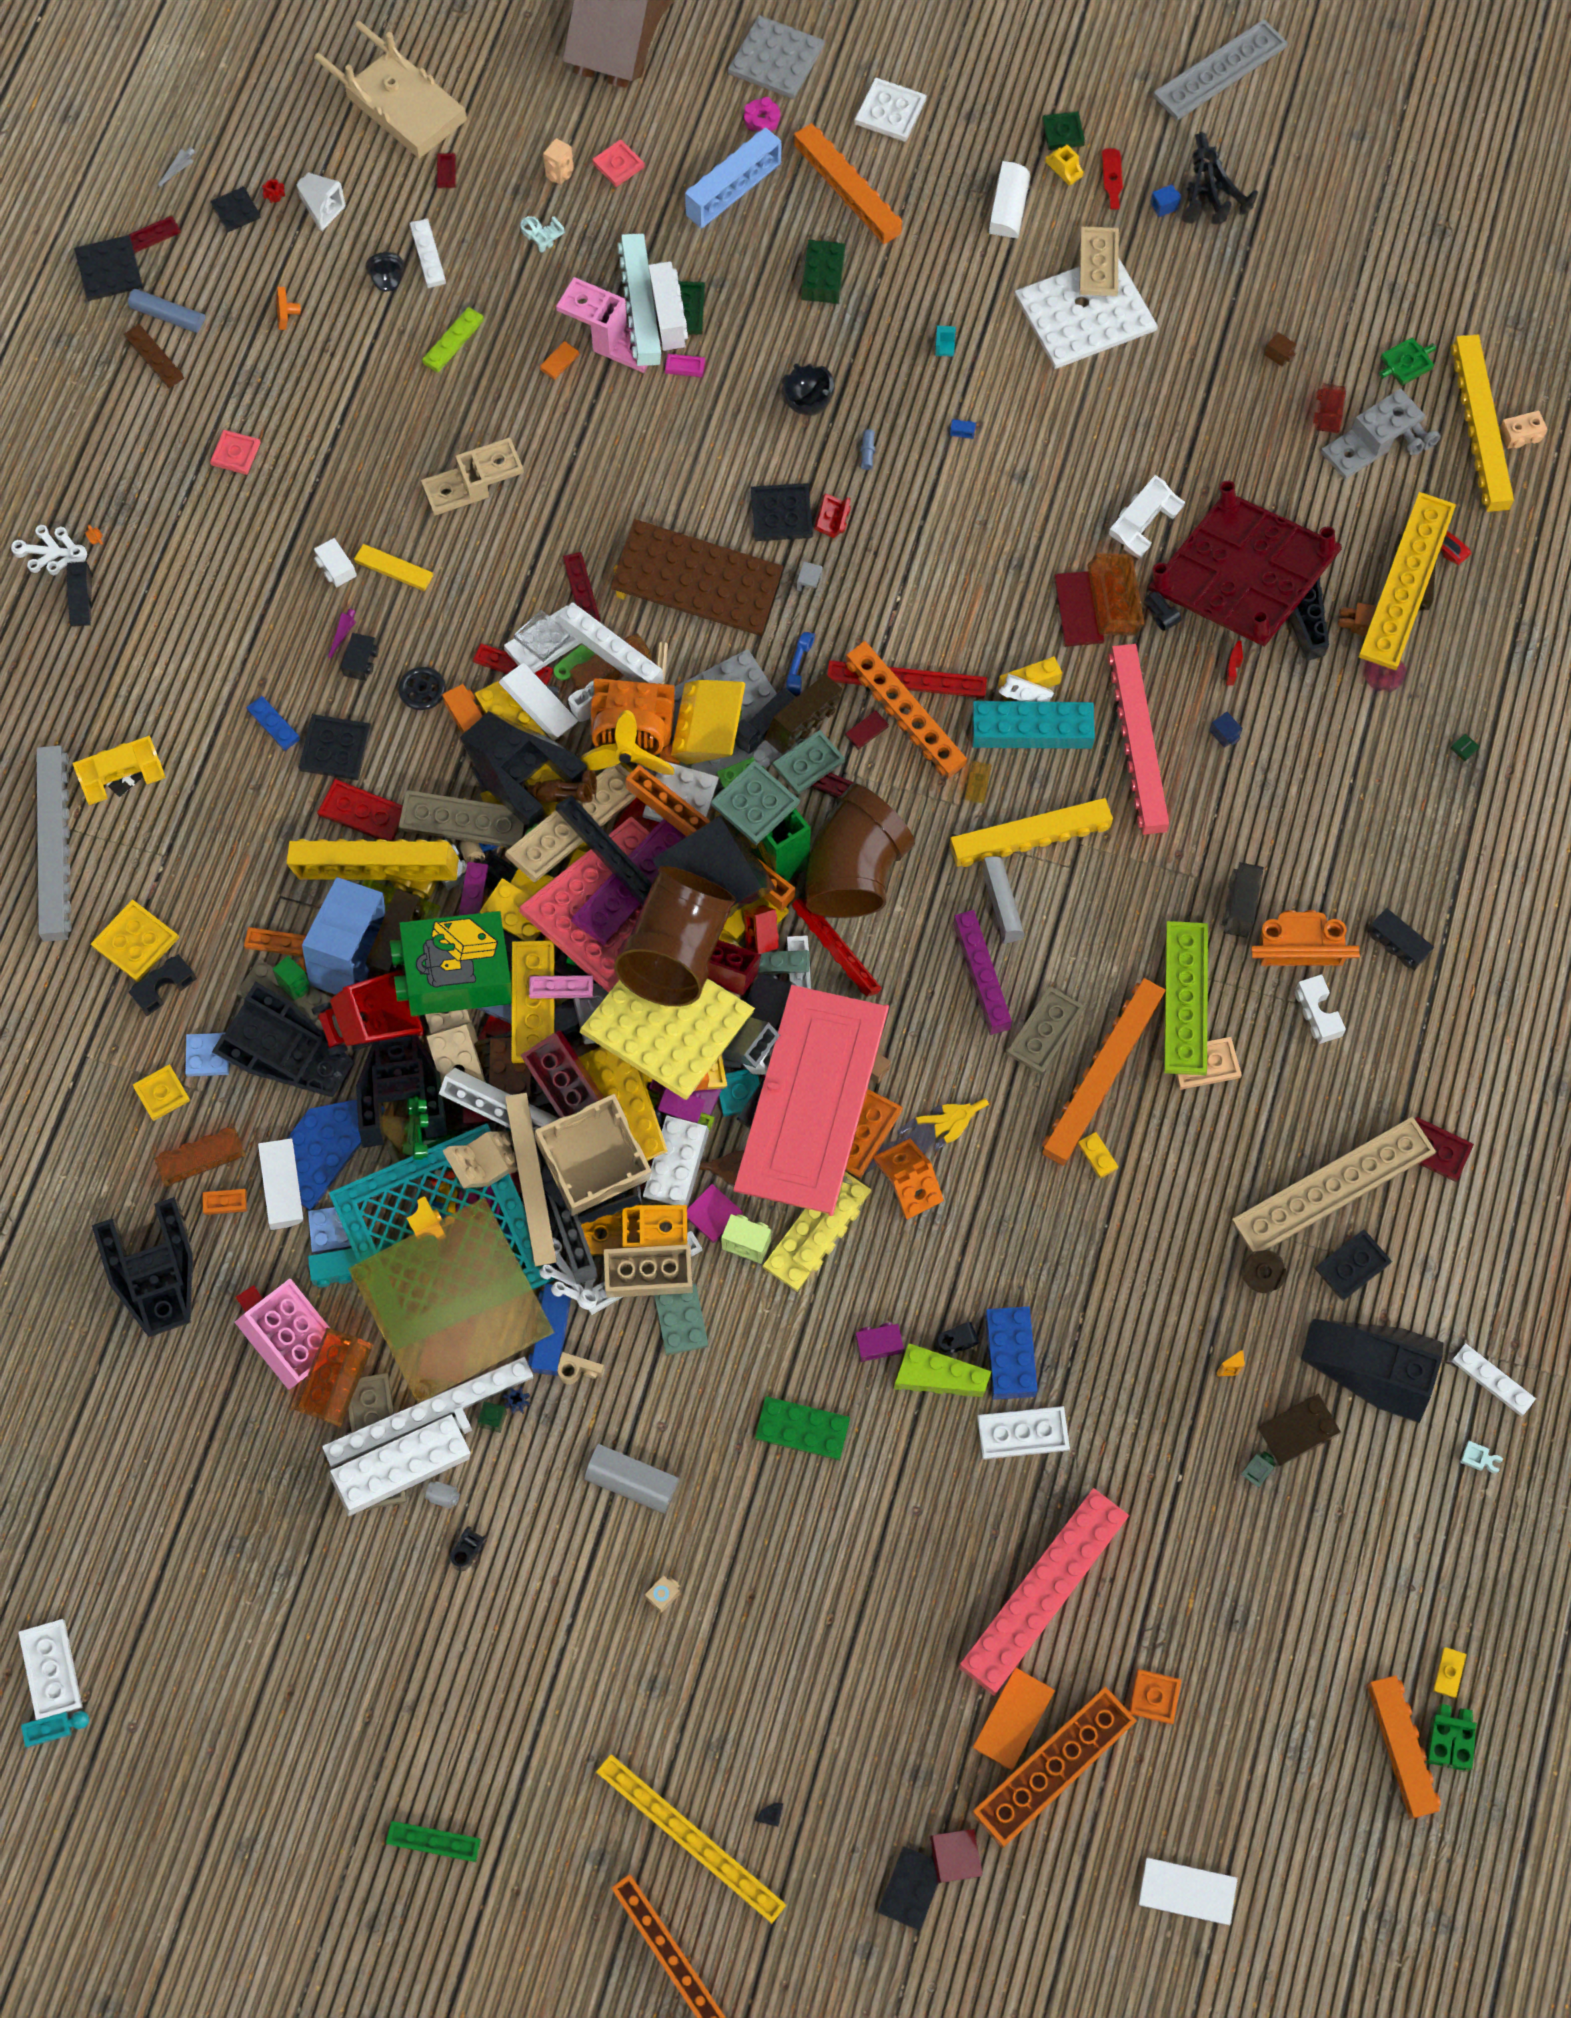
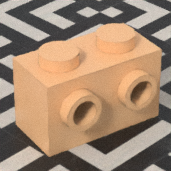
M556 138L543 153L545 173L550 181L562 185L565 180L570 178L574 170L572 147Z
M1539 410L1504 419L1499 428L1507 449L1513 447L1520 448L1529 443H1538L1543 440L1548 430Z

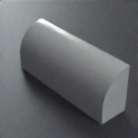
M1000 857L984 858L982 872L1003 944L1023 940L1024 931L1003 860Z
M597 1444L584 1478L586 1481L665 1514L679 1483L678 1477L600 1444Z

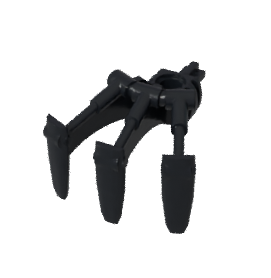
M1200 132L1195 134L1198 149L1193 152L1192 157L1194 159L1193 170L1196 174L1194 181L1188 182L1186 191H1189L1188 201L1190 203L1182 214L1181 220L1190 224L1197 221L1202 204L1196 197L1201 192L1207 195L1216 213L1213 214L1211 223L1217 225L1226 222L1232 203L1226 201L1221 205L1217 191L1220 189L1241 204L1239 206L1240 215L1248 213L1254 208L1258 191L1254 190L1248 197L1240 192L1225 173L1222 162L1219 159L1217 147H1209L1206 133ZM1204 172L1205 184L1201 185L1199 182L1201 174Z

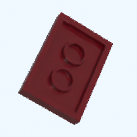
M1415 1117V1121L1436 1151L1434 1155L1418 1164L1457 1182L1474 1144L1419 1117Z

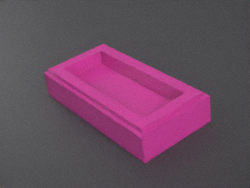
M667 354L665 374L703 377L705 357Z

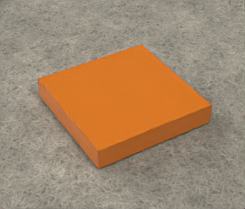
M1137 1669L1129 1707L1130 1714L1173 1725L1182 1679Z

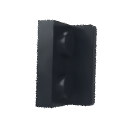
M493 853L481 863L488 864L489 866L486 887L492 891L495 890L502 878L511 883L518 870Z

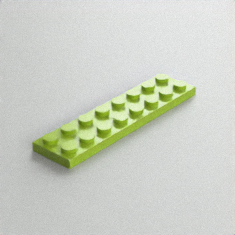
M1167 921L1164 1073L1206 1076L1208 923Z

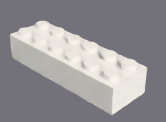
M451 1414L331 1470L330 1478L348 1516H351L469 1460L471 1452Z

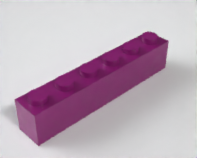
M975 911L957 914L954 916L953 926L989 1033L993 1035L1010 1030L1012 1020Z

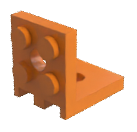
M911 1138L873 1157L876 1165L893 1184L903 1216L907 1220L944 1201L930 1160ZM922 1189L919 1195L914 1196L917 1190Z

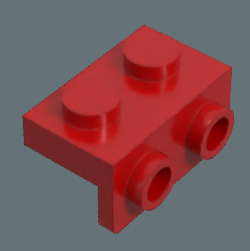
M825 493L821 499L814 530L832 538H835L840 533L842 534L847 525L845 523L846 517L851 510V506H849L851 499L847 497L842 501Z

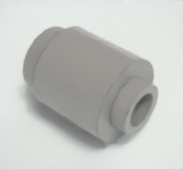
M430 1482L425 1495V1499L430 1500V1503L449 1509L453 1505H457L460 1497L457 1487L441 1482Z

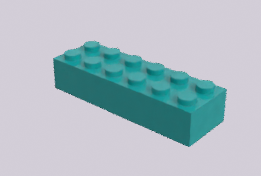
M973 701V748H1093L1095 740L1094 702Z

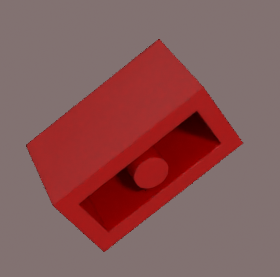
M761 905L744 910L746 949L758 954L777 949L779 935L777 932L776 909Z

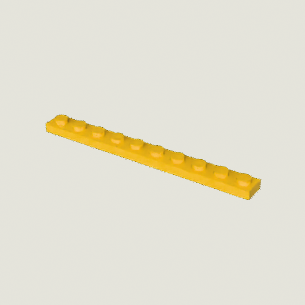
M612 1754L596 1771L598 1775L771 1924L787 1906Z

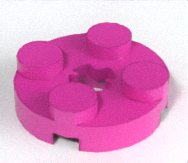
M769 97L756 99L745 106V125L753 132L754 130L760 132L765 127L772 132L778 127L781 116L780 109ZM760 114H764V115H765V118L762 119V117H758V116H759Z

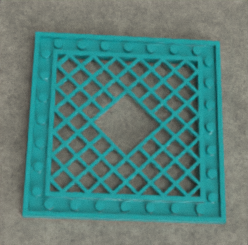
M484 1124L429 1148L427 1158H423V1160H413V1156L329 1192L396 1351L556 1280L553 1277L544 1279L539 1273L544 1265L535 1266L526 1211L510 1174H507L491 1185L496 1197L485 1194L488 1186H485L483 1191L480 1192L472 1188H463L461 1184L457 1183V1176L454 1181L443 1178L447 1167L452 1168L443 1150L449 1146L468 1145L486 1132H491L488 1124ZM443 1167L440 1176L431 1173ZM423 1176L420 1185L411 1182ZM427 1176L438 1179L434 1190L423 1186ZM441 1181L452 1185L448 1195L437 1192ZM408 1184L418 1188L414 1199L404 1195ZM403 1185L400 1194L397 1193V1192L391 1191L392 1189H395V1188H397V1187ZM456 1186L466 1190L462 1201L452 1197ZM421 1190L432 1193L429 1201L432 1210L437 1209L442 1214L469 1223L454 1263L415 1249L418 1238L414 1231L406 1229L408 1225L407 1217L412 1215L415 1205L418 1204L417 1200ZM469 1192L481 1195L477 1206L466 1203ZM388 1193L398 1197L394 1208L384 1204ZM383 1194L380 1202L372 1200V1198ZM436 1195L446 1198L443 1209L432 1206ZM484 1197L495 1201L491 1212L480 1208ZM402 1198L413 1202L409 1213L398 1209ZM450 1200L461 1204L457 1215L446 1211ZM368 1202L378 1205L375 1216L364 1213ZM363 1203L360 1210L358 1204ZM498 1203L504 1217L494 1213ZM464 1206L475 1209L471 1220L460 1217ZM382 1207L393 1211L388 1222L378 1218ZM478 1211L489 1215L485 1226L474 1222ZM396 1212L407 1216L403 1227L392 1224ZM363 1216L373 1220L369 1230ZM492 1216L503 1220L499 1231L488 1227ZM376 1221L387 1225L383 1236L372 1232ZM506 1222L513 1236L502 1233ZM472 1225L483 1229L479 1240L468 1236ZM390 1226L401 1230L397 1241L386 1238ZM486 1231L498 1234L494 1245L483 1242ZM404 1232L415 1236L411 1247L400 1243ZM371 1236L381 1239L377 1249ZM501 1236L512 1240L508 1251L497 1247ZM467 1239L478 1243L474 1254L463 1250ZM384 1241L395 1244L391 1256L380 1252ZM515 1242L521 1256L511 1252ZM481 1245L492 1248L488 1260L477 1256ZM399 1246L409 1250L405 1261L395 1257ZM495 1250L506 1254L502 1265L491 1261ZM412 1252L424 1255L420 1266L409 1263ZM461 1253L472 1257L468 1268L457 1265ZM379 1255L389 1258L386 1269ZM509 1255L520 1259L516 1270L505 1266ZM427 1257L438 1261L434 1272L423 1268ZM475 1259L486 1262L482 1274L471 1270ZM393 1260L404 1264L400 1275L389 1272ZM524 1261L527 1268L520 1271ZM441 1262L452 1266L448 1277L437 1273ZM489 1264L500 1268L496 1279L485 1275ZM407 1266L418 1269L414 1281L403 1277ZM455 1268L466 1271L462 1283L451 1279ZM503 1270L514 1273L500 1280ZM421 1271L432 1275L428 1286L417 1282ZM469 1273L480 1277L476 1288L465 1284ZM388 1275L398 1278L394 1289ZM435 1277L446 1280L442 1291L431 1288ZM484 1278L494 1282L480 1288ZM401 1280L412 1284L408 1295L397 1291ZM449 1282L460 1285L456 1297L445 1293ZM415 1285L426 1289L422 1300L411 1296ZM464 1287L474 1291L460 1297ZM429 1291L440 1294L436 1306L425 1302ZM396 1294L406 1298L403 1308ZM444 1296L453 1299V1301L440 1306ZM409 1300L420 1303L416 1315L405 1311ZM424 1305L434 1308L420 1315ZM405 1314L414 1318L407 1321Z

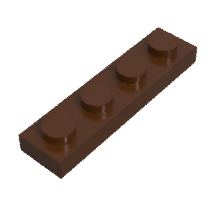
M140 324L124 333L126 340L168 389L184 379L180 370Z

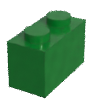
M289 956L285 957L273 968L278 985L294 1001L307 994L310 985L306 973Z

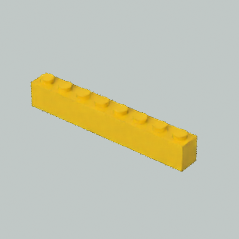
M1106 798L954 836L950 838L949 846L956 867H968L974 862H984L986 857H1007L1013 852H1026L1036 846L1046 847L1052 842L1068 841L1071 837H1085L1095 831L1104 832L1111 827L1113 817Z

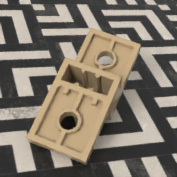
M507 438L456 455V469L423 479L421 483L433 514L436 516L489 498L487 485L524 473V469L511 438ZM497 458H501L504 460V462L501 464H495L494 460ZM444 489L451 490L448 495L441 494V491Z
M469 1010L425 1014L431 1032L426 1037L436 1069L440 1072L442 1084L445 1076L458 1064L465 1068V1073L486 1083L474 1046L478 1039Z
M511 1131L486 1132L468 1145L449 1146L443 1150L463 1188L490 1186L507 1174L518 1172Z

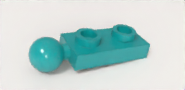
M77 1711L69 1718L68 1713L63 1712L22 1724L21 1728L25 1747H33L72 1735L71 1727L83 1729L88 1725V1714L84 1711Z

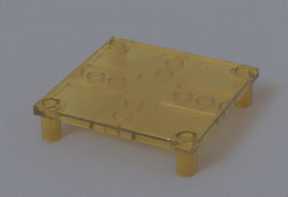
M485 1197L348 1268L418 1404L555 1333Z

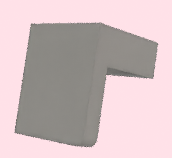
M803 562L797 580V590L801 591L803 585L816 588L822 578L823 566Z

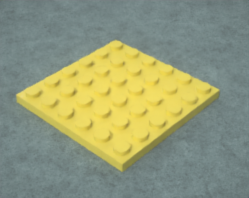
M708 978L700 998L690 1005L680 1007L664 1006L645 1000L630 991L619 980L581 1027L580 1033L687 1100L752 1015L755 1008Z

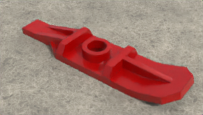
M1106 148L1101 153L1104 190L1109 195L1110 210H1119V194L1123 189L1121 154L1116 148Z

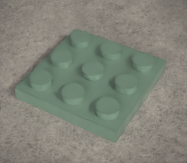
M755 760L711 801V806L755 845L800 804V800Z

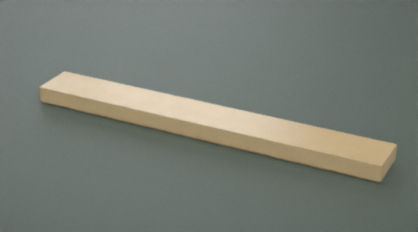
M527 1093L506 1096L535 1266L557 1263Z

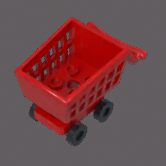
M401 969L342 988L343 990L330 999L329 1003L311 1009L313 1015H318L330 1048L326 1050L328 1057L348 1051L347 1046H351L352 1051H357L372 1045V1042L407 1035L423 1036L425 1034L418 1015L411 1016L409 1000L397 1002L394 976L404 975ZM360 1012L365 1014L366 1022L362 1021ZM333 1015L337 1019L343 1037L338 1035L334 1027Z

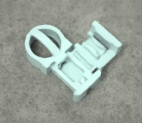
M532 216L525 217L521 221L523 235L529 240L533 239L536 242L539 252H544L547 246L548 248L552 247L553 240L565 233L564 227L555 217H552L551 225H547V228H542L538 219ZM529 224L532 230H526L524 226Z

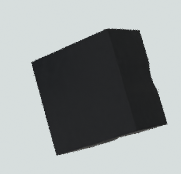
M719 816L652 859L657 869L662 865L676 867L701 876L730 892L736 898V901L730 909L729 917L740 908L752 904L776 889L762 863L754 855L747 837L724 816Z

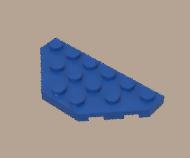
M357 1099L309 1109L287 1138H292L301 1205L309 1211L316 1207L362 1144L358 1128ZM382 1107V1115H383V1114L385 1113V1111H386L384 1107Z

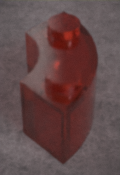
M1322 383V388H1318L1316 400H1319L1318 411L1314 413L1313 424H1316V430L1339 434L1346 395L1345 386Z

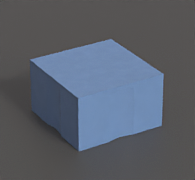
M336 877L302 944L310 986L337 995L343 990V987L367 979L369 971L365 962L385 917V904L382 892Z

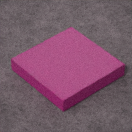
M711 1184L687 1209V1220L712 1243H715L723 1235L731 1214L734 1216L737 1214L742 1215L743 1211Z

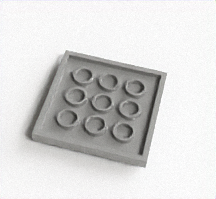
M759 15L729 66L728 74L795 99L825 46V40Z

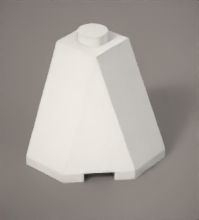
M307 173L304 178L298 181L299 197L319 230L323 231L346 206L341 183L312 173Z

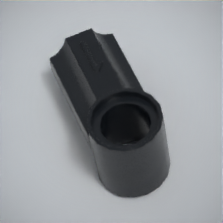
M1154 591L1144 600V604L1155 616L1156 623L1162 631H1166L1182 621L1179 611L1174 606L1170 607L1159 592Z

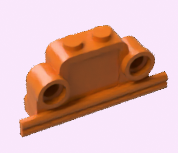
M1287 910L1281 913L1277 920H1267L1261 929L1260 946H1251L1252 958H1260L1261 966H1343L1347 958H1359L1360 952L1359 945L1346 946L1345 935L1347 928L1341 920L1331 919L1327 921L1325 914L1315 910H1307L1305 912Z

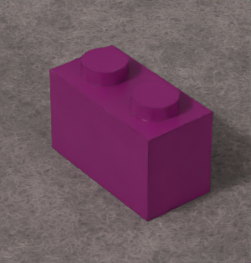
M663 1086L655 1109L678 1119L698 1123L706 1100L701 1099V1094L693 1092L685 1100Z
M892 1322L881 1324L880 1328L864 1327L859 1329V1332H856L855 1339L861 1362L903 1354L904 1347L898 1324L893 1325Z

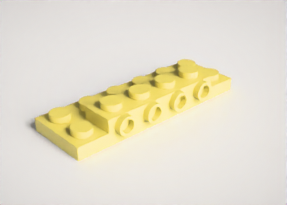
M845 1172L833 1216L805 1208L763 1264V1268L798 1292L813 1270L816 1272L823 1264L821 1259L824 1255H829L836 1246L834 1244L838 1237L842 1238L848 1230L846 1226L850 1220L853 1222L856 1220L861 1212L859 1208L872 1190Z

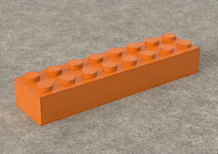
M1105 1686L971 1814L1003 1849L1137 1720Z

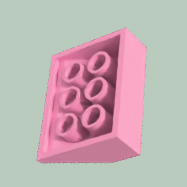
M288 1279L235 1321V1324L288 1390L344 1346L291 1279Z

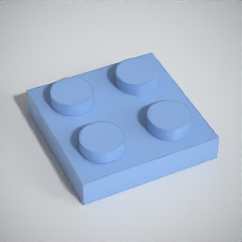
M225 1033L186 1034L185 1074L187 1077L229 1075V1062L212 1053L222 1034Z
M335 1207L308 1211L313 1254L352 1248Z

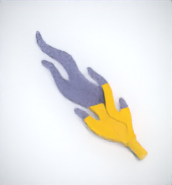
M983 1098L972 1105L968 1103L965 1105L946 1104L937 1106L932 1109V1113L943 1115L920 1116L910 1120L897 1131V1134L902 1135L911 1128H916L902 1139L881 1145L876 1155L909 1138L925 1153L938 1136L949 1131L935 1145L934 1150L938 1151L944 1145L958 1139L965 1131L971 1118L975 1116V1112L988 1106L989 1103L986 1098ZM874 1158L864 1173L871 1171L877 1166Z

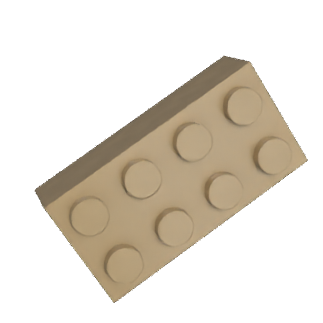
M690 1245L604 1249L605 1292L607 1298L693 1293Z

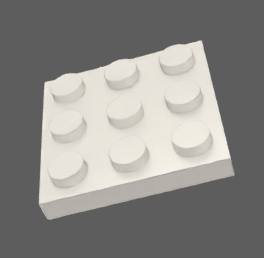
M875 78L856 116L855 124L906 142L926 101L927 95Z
M673 763L669 764L675 770L674 775L656 773L655 777L707 818L719 777ZM646 805L643 817L661 822L663 818Z

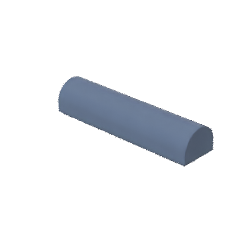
M133 289L129 296L128 305L131 309L198 333L206 319L205 315L138 289Z

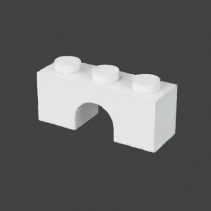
M1322 974L1300 981L1295 989L1296 999L1298 1002L1301 1001L1303 1006V1015L1311 1024V1034L1314 1039L1317 1038L1319 1044L1340 1038L1346 1031L1338 1011L1328 1014L1322 1012L1318 1007V1003L1326 1000L1330 993Z

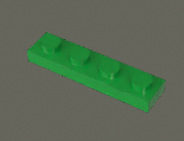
M391 1821L386 1845L477 1863L482 1839Z

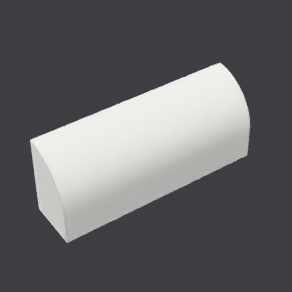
M1002 161L989 234L1012 238L1019 237L1030 181L1029 171L1020 164Z
M292 1138L259 1143L270 1229L275 1230L297 1225L303 1221Z

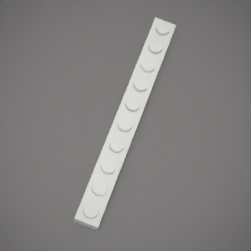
M525 1357L520 1358L322 1446L332 1468L454 1414V1410L461 1406L462 1409H465L533 1378V1374Z

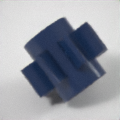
M511 1387V1393L504 1395V1398L509 1401L504 1406L505 1408L511 1407L513 1415L516 1411L524 1414L523 1409L525 1406L530 1407V1403L526 1401L530 1395L529 1393L523 1394L522 1387L519 1390H514ZM520 1397L522 1402H517V1404L514 1405L513 1399L517 1400V1398Z

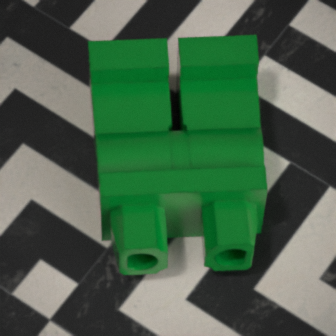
M1439 1704L1435 1716L1431 1718L1426 1761L1424 1762L1468 1772L1473 1769L1475 1730L1477 1723L1473 1722V1711L1460 1708L1458 1719L1451 1718L1452 1706Z

